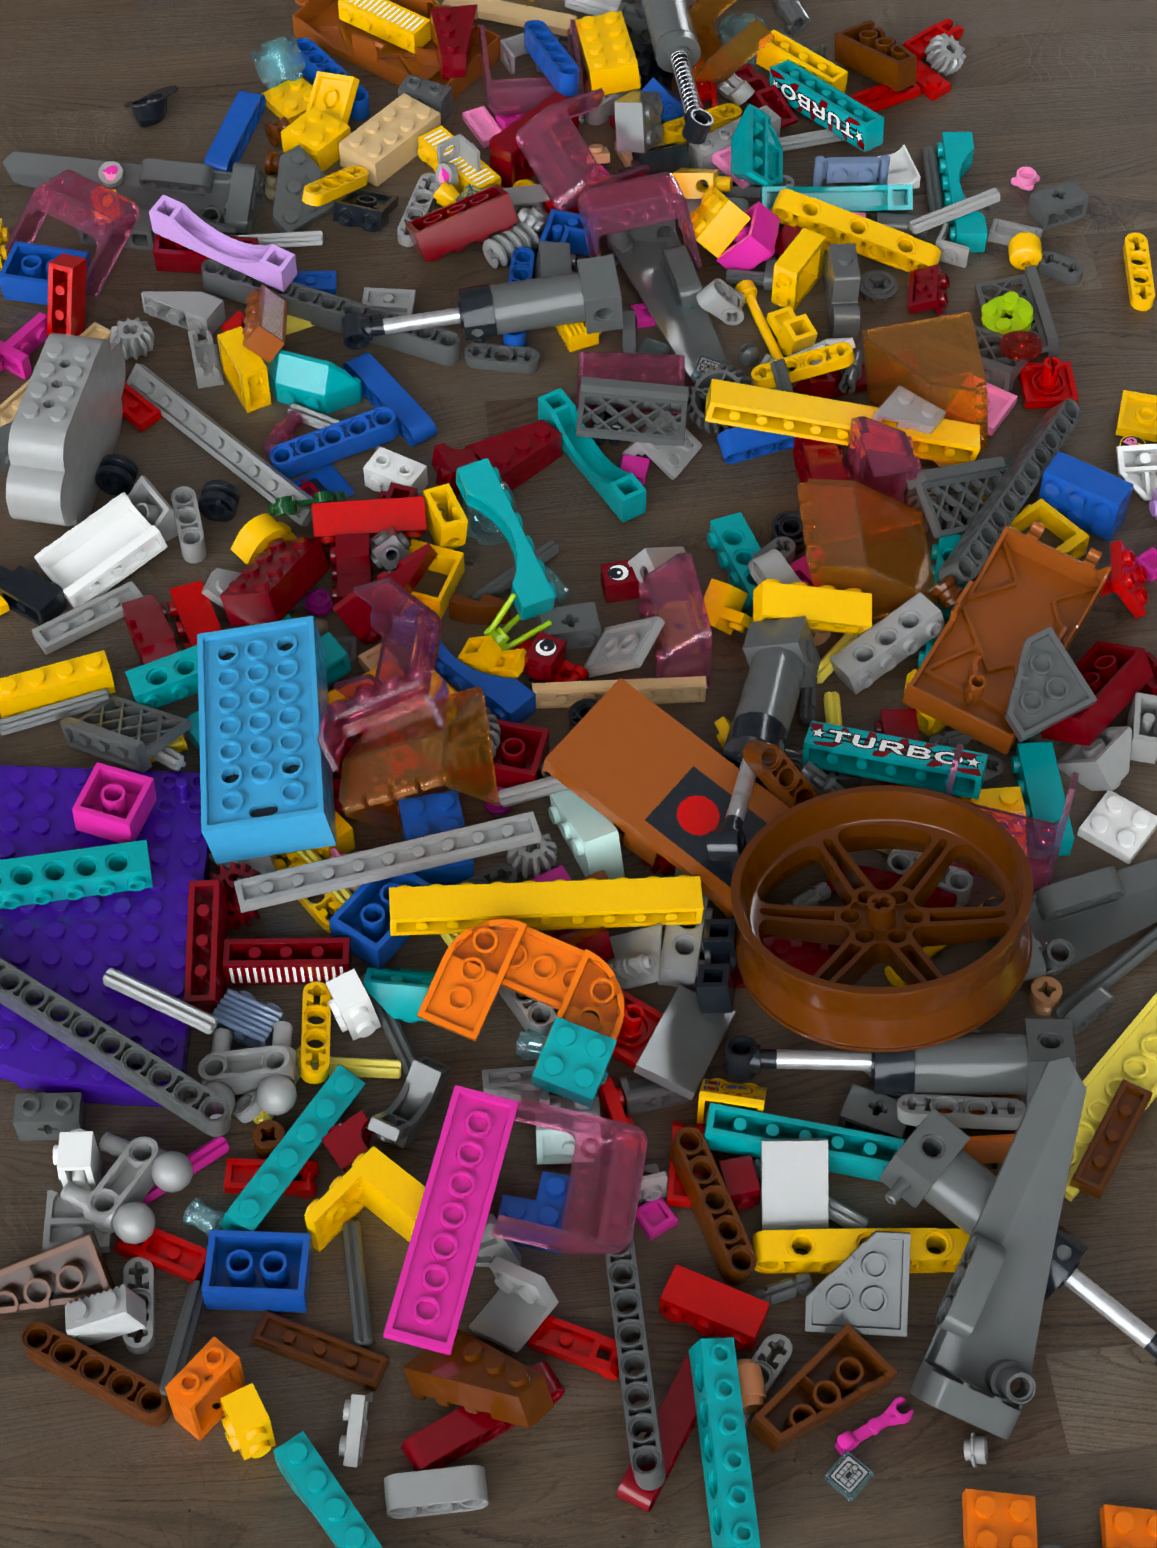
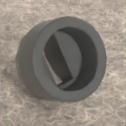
M745 343L741 346L738 354L739 362L745 366H753L758 363L759 349L755 344Z

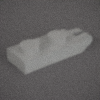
M534 207L532 209L522 208L517 217L531 229L543 232L549 214L539 207L537 209Z

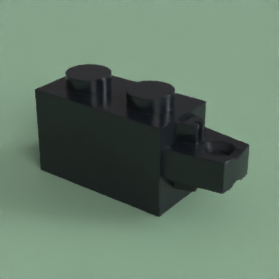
M673 142L652 147L645 153L632 152V166L619 169V175L621 180H630L644 173L650 178L651 187L660 185V181L665 179L672 182L673 172L680 168H690L686 143Z
M20 565L14 571L0 566V595L5 599L9 609L40 626L58 617L67 608L63 589L58 584L50 583L37 572L29 571Z

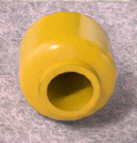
M1023 231L1011 238L1008 244L1011 265L1017 269L1025 270V267L1037 266L1042 260V246L1037 235Z

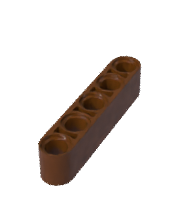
M757 739L750 740L745 745L743 759L767 789L789 808L820 796L779 746Z
M691 1126L683 1127L678 1131L670 1146L669 1155L684 1191L690 1199V1205L722 1278L728 1284L734 1286L741 1285L747 1281L756 1267V1254L703 1134L697 1128ZM680 1143L689 1144L693 1150H686ZM693 1172L703 1174L706 1180L698 1179ZM706 1201L714 1202L719 1209L710 1208ZM719 1231L727 1232L732 1239L723 1238ZM732 1261H738L743 1264L745 1270L737 1269Z
M34 1322L23 1330L21 1341L29 1360L146 1426L159 1427L168 1421L171 1415V1408L167 1396L160 1394L159 1385L45 1323ZM46 1340L42 1346L32 1347L36 1341ZM67 1355H75V1357L67 1363L60 1362L61 1359ZM96 1370L103 1371L100 1377L88 1378ZM121 1387H132L126 1394H117ZM152 1402L161 1403L155 1410H146V1406Z

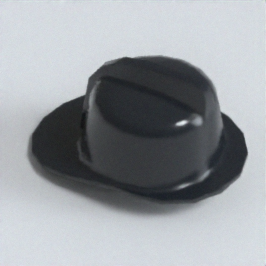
M178 86L158 89L139 100L126 103L124 107H131L140 127L158 124L167 113V97L174 94L178 90Z

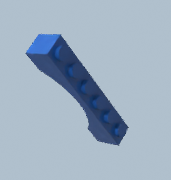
M412 601L389 619L392 641L396 645L407 649L415 660L422 661L430 667L437 677L444 678L458 693H463L471 699L473 704L479 701L482 708L489 707L491 714L496 715L497 719L520 724L536 712V694L516 678L485 674L470 668L456 659L440 640L435 628L434 615L417 602Z

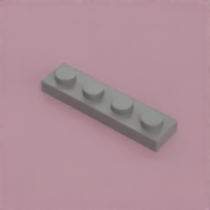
M130 581L32 629V635L44 653L48 655L123 618L121 603L144 596L135 584Z

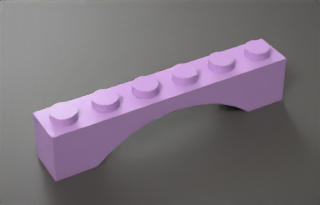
M164 194L149 211L154 233L282 292L287 289L297 276L295 254L274 244L253 245L233 239L205 223L185 204Z

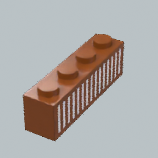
M262 284L257 291L253 289L245 301L247 307L244 311L246 317L243 321L245 324L242 332L244 334L243 346L270 363L285 344L288 302Z

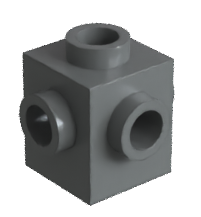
M393 526L387 531H380L373 537L370 543L372 551L370 557L379 569L384 566L387 571L396 570L400 560L411 554L409 548L411 546L410 541L403 532L398 534ZM389 550H395L389 557L386 555Z

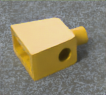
M680 168L673 172L672 199H702L714 187L721 192H731L732 177L719 176V169ZM703 180L707 181L708 188L704 186Z
M447 483L423 490L426 527L435 545L453 550V548L466 544L468 519L450 484Z

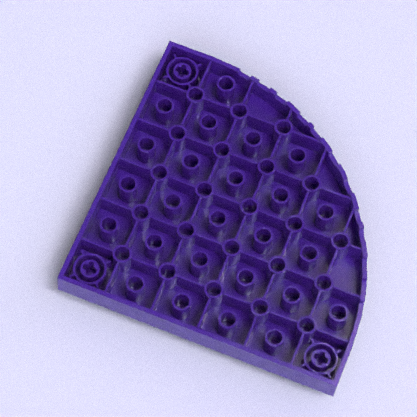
M0 765V860L119 844L115 841L76 830L72 808L93 769ZM127 770L154 778L157 801L136 840H147L153 887L144 888L141 891L116 892L107 896L95 895L82 897L78 900L67 899L49 902L44 905L32 904L19 906L15 909H0V958L186 1074L192 1026L103 984V976L109 968H114L184 1001L189 881L209 880L211 851L201 832L200 772L146 771L142 773L137 770ZM11 986L7 990L14 989L16 986ZM41 1001L34 1002L32 1005H38ZM0 1003V1081L5 1079L17 1083L20 1088L26 1090L31 1088L46 1093L81 1092L86 1103L163 1107ZM61 1017V1018L57 1019L56 1021H63V1020H65L67 1017ZM86 1033L81 1037H88L93 1033ZM111 1049L106 1053H114L118 1049ZM136 1065L132 1069L137 1070L144 1065ZM162 1081L157 1085L164 1086L167 1085L169 1081Z

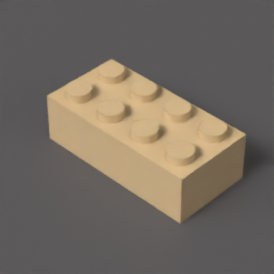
M403 93L338 143L340 166L343 168L352 165L365 167L369 170L368 182L378 187L418 155V137L441 126V113Z

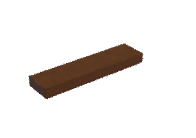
M1125 1079L1122 1080L1071 1179V1186L1101 1199L1152 1097V1092Z
M265 1310L251 1338L252 1345L375 1392L390 1363L388 1356Z

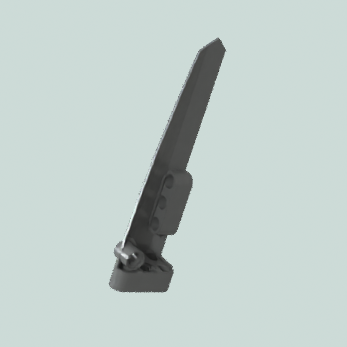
M13 151L2 161L11 179L16 184L91 203V194L100 189H116L121 211L130 209L151 210L164 194L185 204L194 214L208 219L217 218V222L235 227L236 233L234 234L243 235L250 234L254 227L264 188V178L258 165L237 162L234 163L232 172L215 171L212 167L200 163L152 158L144 159L142 164L117 162L124 170L125 178L119 186L110 188L101 182L98 175L100 166L107 162L104 160Z

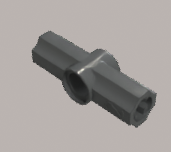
M772 0L776 5V15L784 18L786 23L792 26L795 32L803 31L809 25L810 18L798 0Z

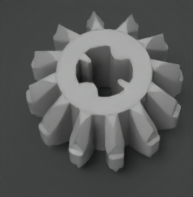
M946 33L933 37L924 51L927 56L926 61L931 64V68L936 69L938 74L943 73L947 76L957 72L966 58V55L963 53L965 48L959 45L960 41L954 40L953 35L948 36Z
M127 317L125 322L118 321L117 326L111 327L110 343L121 345L125 360L134 357L136 360L139 356L147 357V352L153 350L154 331H152L147 321L141 322L139 317L134 320H130Z
M548 833L541 836L540 843L507 850L508 854L506 855L508 865L512 866L517 874L522 872L524 879L529 875L537 877L540 876V873L549 872L551 867L555 866L557 862V845H555V842H552V838Z

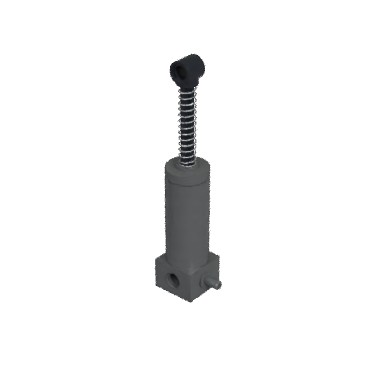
M641 0L657 64L662 70L675 74L685 112V126L682 130V135L690 143L702 144L710 131L714 119L709 112L701 107L691 69L700 59L701 49L687 0Z

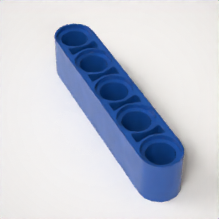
M527 21L524 24V47L557 92L565 97H573L579 94L580 69L543 21Z
M299 38L293 42L294 66L313 84L317 71L351 76L312 40ZM361 84L358 85L350 113V118L356 121L365 120L370 115L369 94Z
M242 90L238 92L204 159L205 165L212 167L215 171L232 172L234 163H239L264 113L266 103L264 94Z
M527 247L516 248L511 256L508 282L534 279L535 255L533 250ZM528 331L503 334V345L526 347Z
M365 352L343 364V369L352 377L361 379L363 396L374 408L386 406L393 409L399 427V435L411 447H415L437 435V429L431 417L369 352Z
M378 407L278 444L271 449L269 454L272 466L289 479L392 441L399 434L395 412L390 407Z
M734 427L719 433L717 441L724 462L734 464L793 448L794 437Z

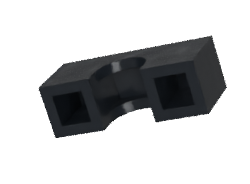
M735 918L705 919L702 940L705 964H699L696 983L701 1014L733 1013L738 974L736 959L738 926Z

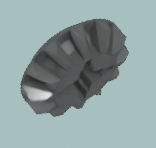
M873 270L866 272L860 277L859 294L864 295L865 300L873 299L875 303L877 300H882L886 303L888 298L894 299L899 291L897 278L886 271Z

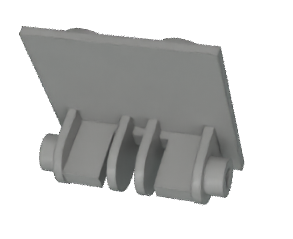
M662 924L609 937L615 958L608 960L607 964L615 973L621 989H630L660 980Z

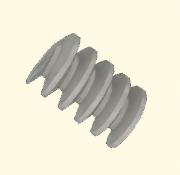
M519 221L510 230L500 232V234L492 236L491 239L485 240L482 250L488 263L496 269L499 264L504 267L508 265V261L511 262L512 252L516 248L527 247L537 249L540 240L534 229L528 227L526 223Z

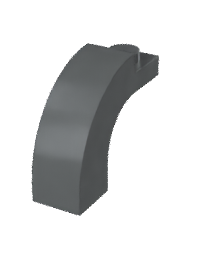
M426 1055L413 1059L399 1095L386 1111L371 1117L367 1129L375 1132L376 1137L382 1141L393 1143L403 1149L407 1147L419 1135L434 1112L453 1068Z

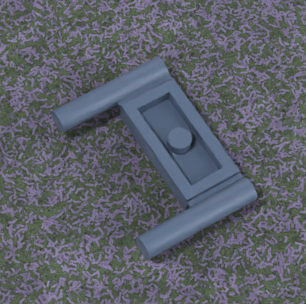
M817 156L815 158L812 187H822L823 179H826V183H876L878 178L877 185H887L890 156L827 158Z

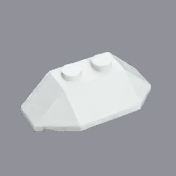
M1157 444L1117 446L1118 474L1123 480L1134 484L1133 490L1144 501H1151L1154 490L1157 488Z

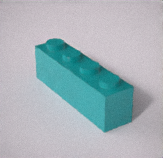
M1053 743L1017 744L1015 755L1010 757V768L1012 773H1016L1015 787L1020 786L1026 809L1028 827L1026 829L1027 846H1032L1034 858L1070 856L1074 835Z

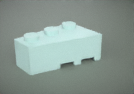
M570 789L549 795L551 807L548 808L549 817L554 825L557 824L563 838L566 840L585 877L601 870L605 871L609 879L625 877L619 834L614 824Z

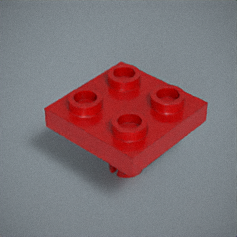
M1047 357L1042 363H1027L1018 374L1025 409L1053 408L1066 399H1073L1077 403L1079 402L1070 361L1061 362L1058 358L1052 357V362H1050V357Z
M1121 540L1110 543L1111 576L1107 578L1099 598L1116 592L1135 619L1145 616L1146 603H1148V594L1145 589V582L1148 580L1146 569L1143 565L1140 566L1137 563L1133 551L1127 549Z
M621 989L624 997V1018L612 1056L635 1069L663 1013Z

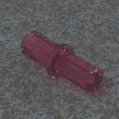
M289 411L280 423L273 426V432L263 442L265 452L268 453L274 446L291 440L292 433L303 422L299 413Z

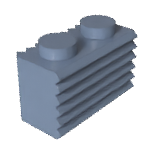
M228 989L217 1005V1008L211 1013V1015L216 1016L218 1019L215 1029L225 1028L230 1030L233 1035L232 1041L235 1040L237 1043H241L248 1048L272 1046L274 1023L285 1021V1015L279 1006L271 1002L265 1005L256 1001L255 997L245 990L237 992Z

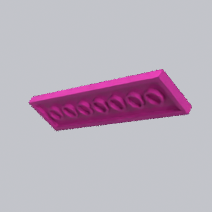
M457 1085L454 1086L383 1338L451 1355L516 1116L518 1101Z

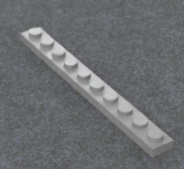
M139 363L135 364L126 383L158 408L164 418L271 503H276V498L292 496L293 500L298 501L314 499L146 366ZM303 509L301 513L289 515V517L300 526L307 527L312 519V511L310 509Z
M531 811L234 881V887L240 911L243 913L540 843L541 833L534 812Z

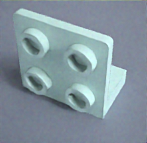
M549 1095L550 1110L535 1109L537 1165L594 1163V1154L596 1150L602 1147L599 1097L596 1096L592 1108H589L564 1097Z

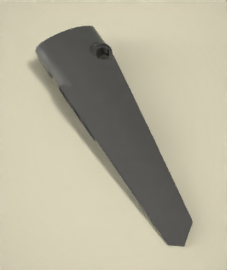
M654 189L608 200L599 205L597 213L601 217L600 221L607 237L608 248L615 253L636 292L693 385H695L693 378L699 379L702 377L700 372L695 371L701 356L721 362L728 367V362L709 314L697 302L696 296L702 290V285L685 244L681 245L677 235L675 212L667 192L663 189Z
M1157 858L1116 870L1115 866L1105 867L1047 885L1036 891L1033 895L1032 906L1028 916L1033 942L1032 957L1028 973L1023 982L1047 974L1058 975L1066 968L1157 923ZM1002 896L986 900L982 907L998 906L1003 902ZM1005 936L985 939L990 950ZM1051 953L1059 954L1063 961H1056Z
M1069 1056L1047 1061L939 1306L935 1318L937 1328L909 1390V1393L921 1401L1006 1440H1009L1022 1412L1023 1404L1029 1402L1036 1392V1384L1031 1377L1053 1250L1087 1090ZM1020 1377L1021 1384L1019 1389L1011 1393V1382L1015 1378Z

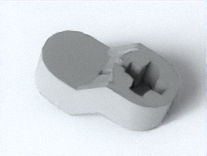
M735 73L726 77L716 88L725 99L738 106L747 101L755 92L746 80H742Z

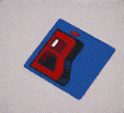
M331 464L324 465L292 481L312 498H315L314 493L331 491V493L346 492V497L355 493Z

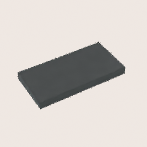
M679 985L633 1072L692 1101L736 1012L701 1014L697 993Z

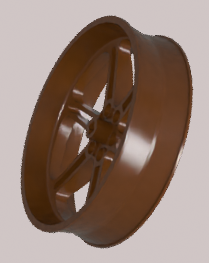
M879 785L838 790L806 800L779 814L760 829L746 845L734 868L731 881V904L738 926L736 959L742 981L757 1004L774 1020L803 1037L836 1048L877 1053L902 1052L931 1047L956 1039L975 1030L997 1015L1013 999L1028 973L1033 945L1031 926L1028 920L1033 899V879L1028 859L1014 836L1000 822L978 807L944 793L908 786ZM870 849H900L923 852L897 883L888 890L876 889L848 854L849 852ZM833 856H834L835 860L837 861V863L839 864V866H840V868L842 869V871L844 872L845 876L843 875V873L841 872V870L839 869V867L837 866V864H836L835 861L833 860V858H832ZM953 861L984 877L1000 891L1003 902L998 906L923 907ZM819 862L845 906L777 905L765 903L763 900L786 878L804 867ZM769 934L803 942L840 945V947L812 976L776 957L762 944L760 938L763 935ZM1005 936L983 957L967 967L946 976L942 975L921 948L969 943ZM879 963L889 965L906 984L896 987L853 986L873 965Z

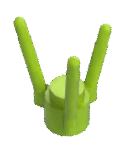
M515 593L510 595L491 625L483 632L485 636L491 635L502 651L511 650L552 625V621L548 620L507 643L511 639L507 632L521 619L519 614L513 617L503 628L499 626L496 629V627L516 598Z

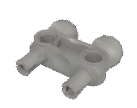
M287 1021L274 1023L272 1046L231 1050L233 1035L230 1030L218 1028L213 1031L211 1053L199 1062L198 1073L202 1078V1085L217 1093L228 1102L230 1115L233 1113L236 1105L234 1095L246 1094L250 1091H256L258 1105L269 1115H282L294 1107L297 1100L295 1083L300 1073L296 1065V1051L291 1048L292 1024ZM213 1114L209 1118L217 1119L221 1117L222 1114Z
M106 1132L99 1142V1148H101L102 1152H106L118 1159L92 1192L73 1182H68L61 1191L62 1201L83 1210L85 1219L93 1222L100 1232H115L123 1242L129 1244L145 1242L155 1229V1215L145 1203L141 1202L154 1185H157L162 1191L170 1193L183 1190L191 1182L193 1165L190 1159L182 1152L173 1150L167 1152L160 1148L157 1142L150 1137H138L128 1141L111 1132Z

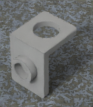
M524 33L500 40V60L511 75L515 74V57L528 53L524 47Z
M461 133L437 145L439 164L448 163L461 156L476 171L481 170L480 151L474 143H470ZM450 145H454L453 151L449 155L444 156L445 149Z
M944 223L935 244L942 252L940 261L966 268L970 248L946 241L949 224Z
M656 1163L626 1171L635 1204L667 1197L668 1176L665 1171H659ZM642 1174H649V1175H646V1176L638 1177V1176H640V1175H642Z

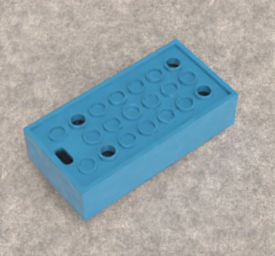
M314 616L197 634L201 832L216 864L337 845L326 650Z

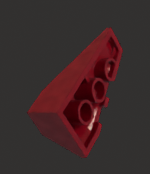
M427 543L400 560L397 564L398 569L395 571H383L378 574L377 580L373 585L365 588L362 584L333 606V610L365 646L369 643L377 642L383 637V632L389 628V619L401 610L437 556V552Z

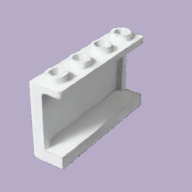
M123 492L111 499L109 503L98 511L89 515L77 526L67 531L52 544L43 548L34 558L50 581L58 584L63 589L64 597L75 609L103 595L168 546L160 531L154 525L151 526L131 503L126 493Z

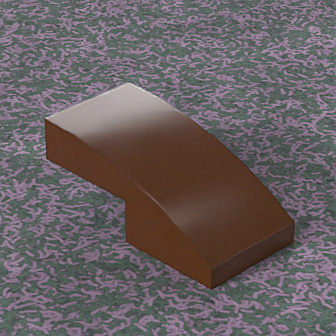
M453 593L449 600L450 619L469 624L491 625L507 600L484 593L480 601ZM510 608L499 624H506L510 621Z

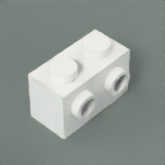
M379 447L363 467L365 486L373 491H388L391 482L417 488L418 493L422 492L428 485L426 465L383 447Z
M355 969L326 982L332 996V1000L328 1001V1004L342 1033L348 1030L354 1041L360 1037H367L376 1029L382 1027Z
M74 1129L70 1132H60L59 1145L53 1146V1164L57 1165L58 1178L61 1180L63 1187L68 1182H73L91 1192L94 1191L101 1181L103 1162L93 1131Z

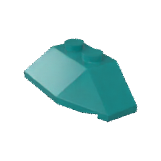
M750 103L746 107L731 138V173L749 184L781 186L783 184V148L776 131L770 124L772 122L770 115Z
M280 350L270 363L262 359L267 367L269 388L278 402L287 405L296 403L317 412L329 414L360 403L363 399L361 379L352 377L347 371L331 362L285 350Z
M367 968L363 986L393 1019H401L407 1023L428 1022L417 1017V1014L436 972L402 968H383L380 970L377 968Z

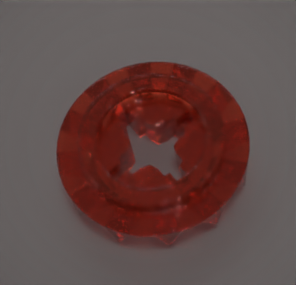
M1012 331L1005 334L1000 340L1001 354L1007 355L1008 360L1015 358L1018 359V362L1021 359L1030 362L1031 358H1038L1039 353L1042 351V341L1031 332Z

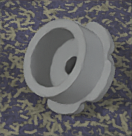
M975 1432L971 1433L970 1439H964L965 1461H971L973 1467H977V1464L988 1463L987 1437L976 1436Z

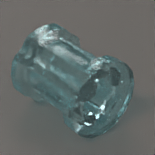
M197 1197L187 1207L183 1216V1224L187 1226L194 1225L206 1232V1237L209 1238L210 1230L223 1229L220 1224L225 1212H217L204 1205V1200Z

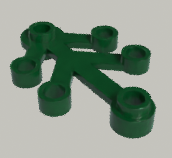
M331 491L314 493V499L299 501L293 500L292 496L279 497L275 499L276 503L268 505L269 515L277 517L296 515L301 513L303 509L311 510L312 503L347 501L346 492L331 493Z

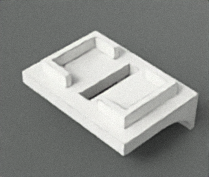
M904 144L900 150L888 155L890 156L887 185L913 184V189L920 188L921 176Z

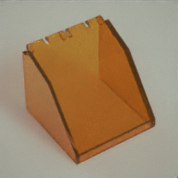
M971 312L862 330L866 387L870 404L880 408L900 385L946 411L944 419L980 425L979 451L984 452L988 449L987 388L984 387L986 385V378Z
M808 479L807 483L797 485L799 503L802 502L800 504L804 542L805 546L810 545L806 547L808 567L813 568L809 569V573L814 587L831 585L836 590L858 588L862 590V593H871L872 619L888 616L919 592L935 606L939 605L938 598L932 596L929 592L931 587L935 585L922 512L856 481Z
M476 686L375 718L343 760L338 801L343 805L345 816L394 833L401 832L397 799L418 793V781H420L423 791L445 784L446 787L491 804H498L499 797L483 689Z

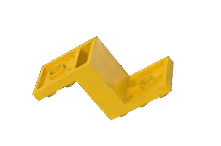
M373 1146L366 1154L361 1153L356 1157L351 1169L344 1176H338L333 1180L329 1191L321 1199H315L307 1207L304 1216L307 1233L311 1234L313 1248L320 1252L343 1229V1223L351 1221L364 1207L410 1242L425 1186Z

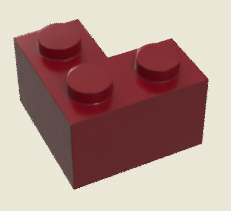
M369 534L335 535V546H330L331 563H336V565H332V579L337 581V586H332V603L340 602L362 584L365 588L373 585Z

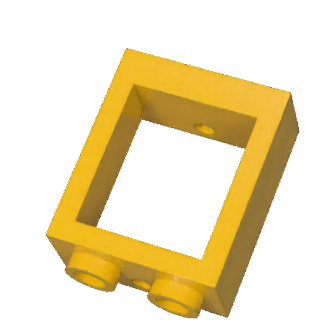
M806 228L799 232L774 264L771 303L784 308L791 306L793 311H795L822 276L826 236Z
M240 326L217 334L222 372L244 409L249 413L271 405L267 367L261 357L243 346L244 334H242L243 328Z
M1042 498L1032 505L1028 504L1009 526L1022 532L1031 526L1034 520L1046 525L1047 529L1064 541L1063 544L1056 548L1057 550L1077 560L1086 554L1090 536Z
M411 539L410 552H415L427 543ZM430 544L437 552V556L427 570L448 575L438 598L413 591L401 610L412 601H415L434 615V618L441 620L449 605V600L465 572L464 553Z

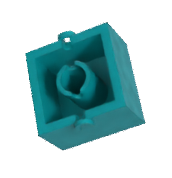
M556 1017L546 1043L538 1056L539 1060L532 1075L531 1085L592 1108L600 1085H604L609 1073L606 1070L614 1053L617 1040Z

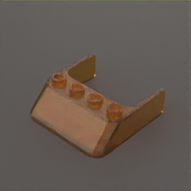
M696 0L689 6L701 49L700 59L691 68L695 83L727 80L735 71L774 39L773 34L759 19H755L724 46L715 29V21L737 0Z

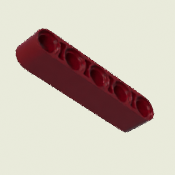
M689 1353L658 1410L666 1471L663 1485L652 1491L641 1489L635 1482L630 1463L616 1496L648 1513L653 1508L697 1422ZM647 1432L644 1438L649 1437L651 1433ZM648 1464L642 1467L641 1470L650 1471L656 1466Z
M543 1361L531 1366V1369L544 1375L553 1404L559 1401L565 1394V1390L548 1363ZM461 1406L408 1437L402 1443L401 1449L414 1471L444 1468L517 1425L492 1419L490 1413L478 1412L476 1415L466 1412L464 1406Z

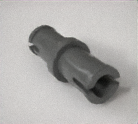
M857 348L853 364L841 369L842 378L838 388L844 394L847 393L848 387H850L849 394L853 393L857 380L862 376V363L865 359V353L860 348Z

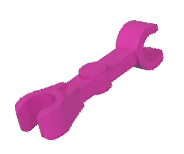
M898 1397L884 1414L870 1419L867 1424L853 1432L846 1431L839 1435L835 1448L840 1455L845 1456L852 1452L860 1442L872 1435H877L882 1429L909 1422L914 1410L912 1409L906 1414L899 1413L896 1408L901 1407L906 1399Z

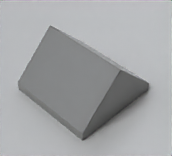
M141 475L128 497L134 507L151 526L154 525L160 531L165 542L178 536L174 511L146 476Z

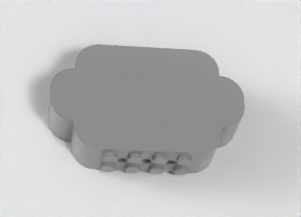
M50 333L47 337L9 433L8 455L10 467L6 480V502L9 514L13 519L75 527L90 515L100 489L95 482L96 473L103 457L113 454L122 426L123 407L121 396L124 389L126 371L123 349L120 344L109 343L106 339L60 333Z

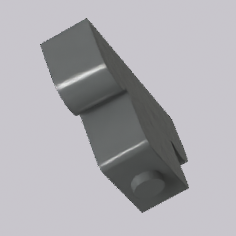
M855 243L829 244L828 250H825L822 276L831 338L853 337L854 342H858L860 330V306L858 304L860 270Z

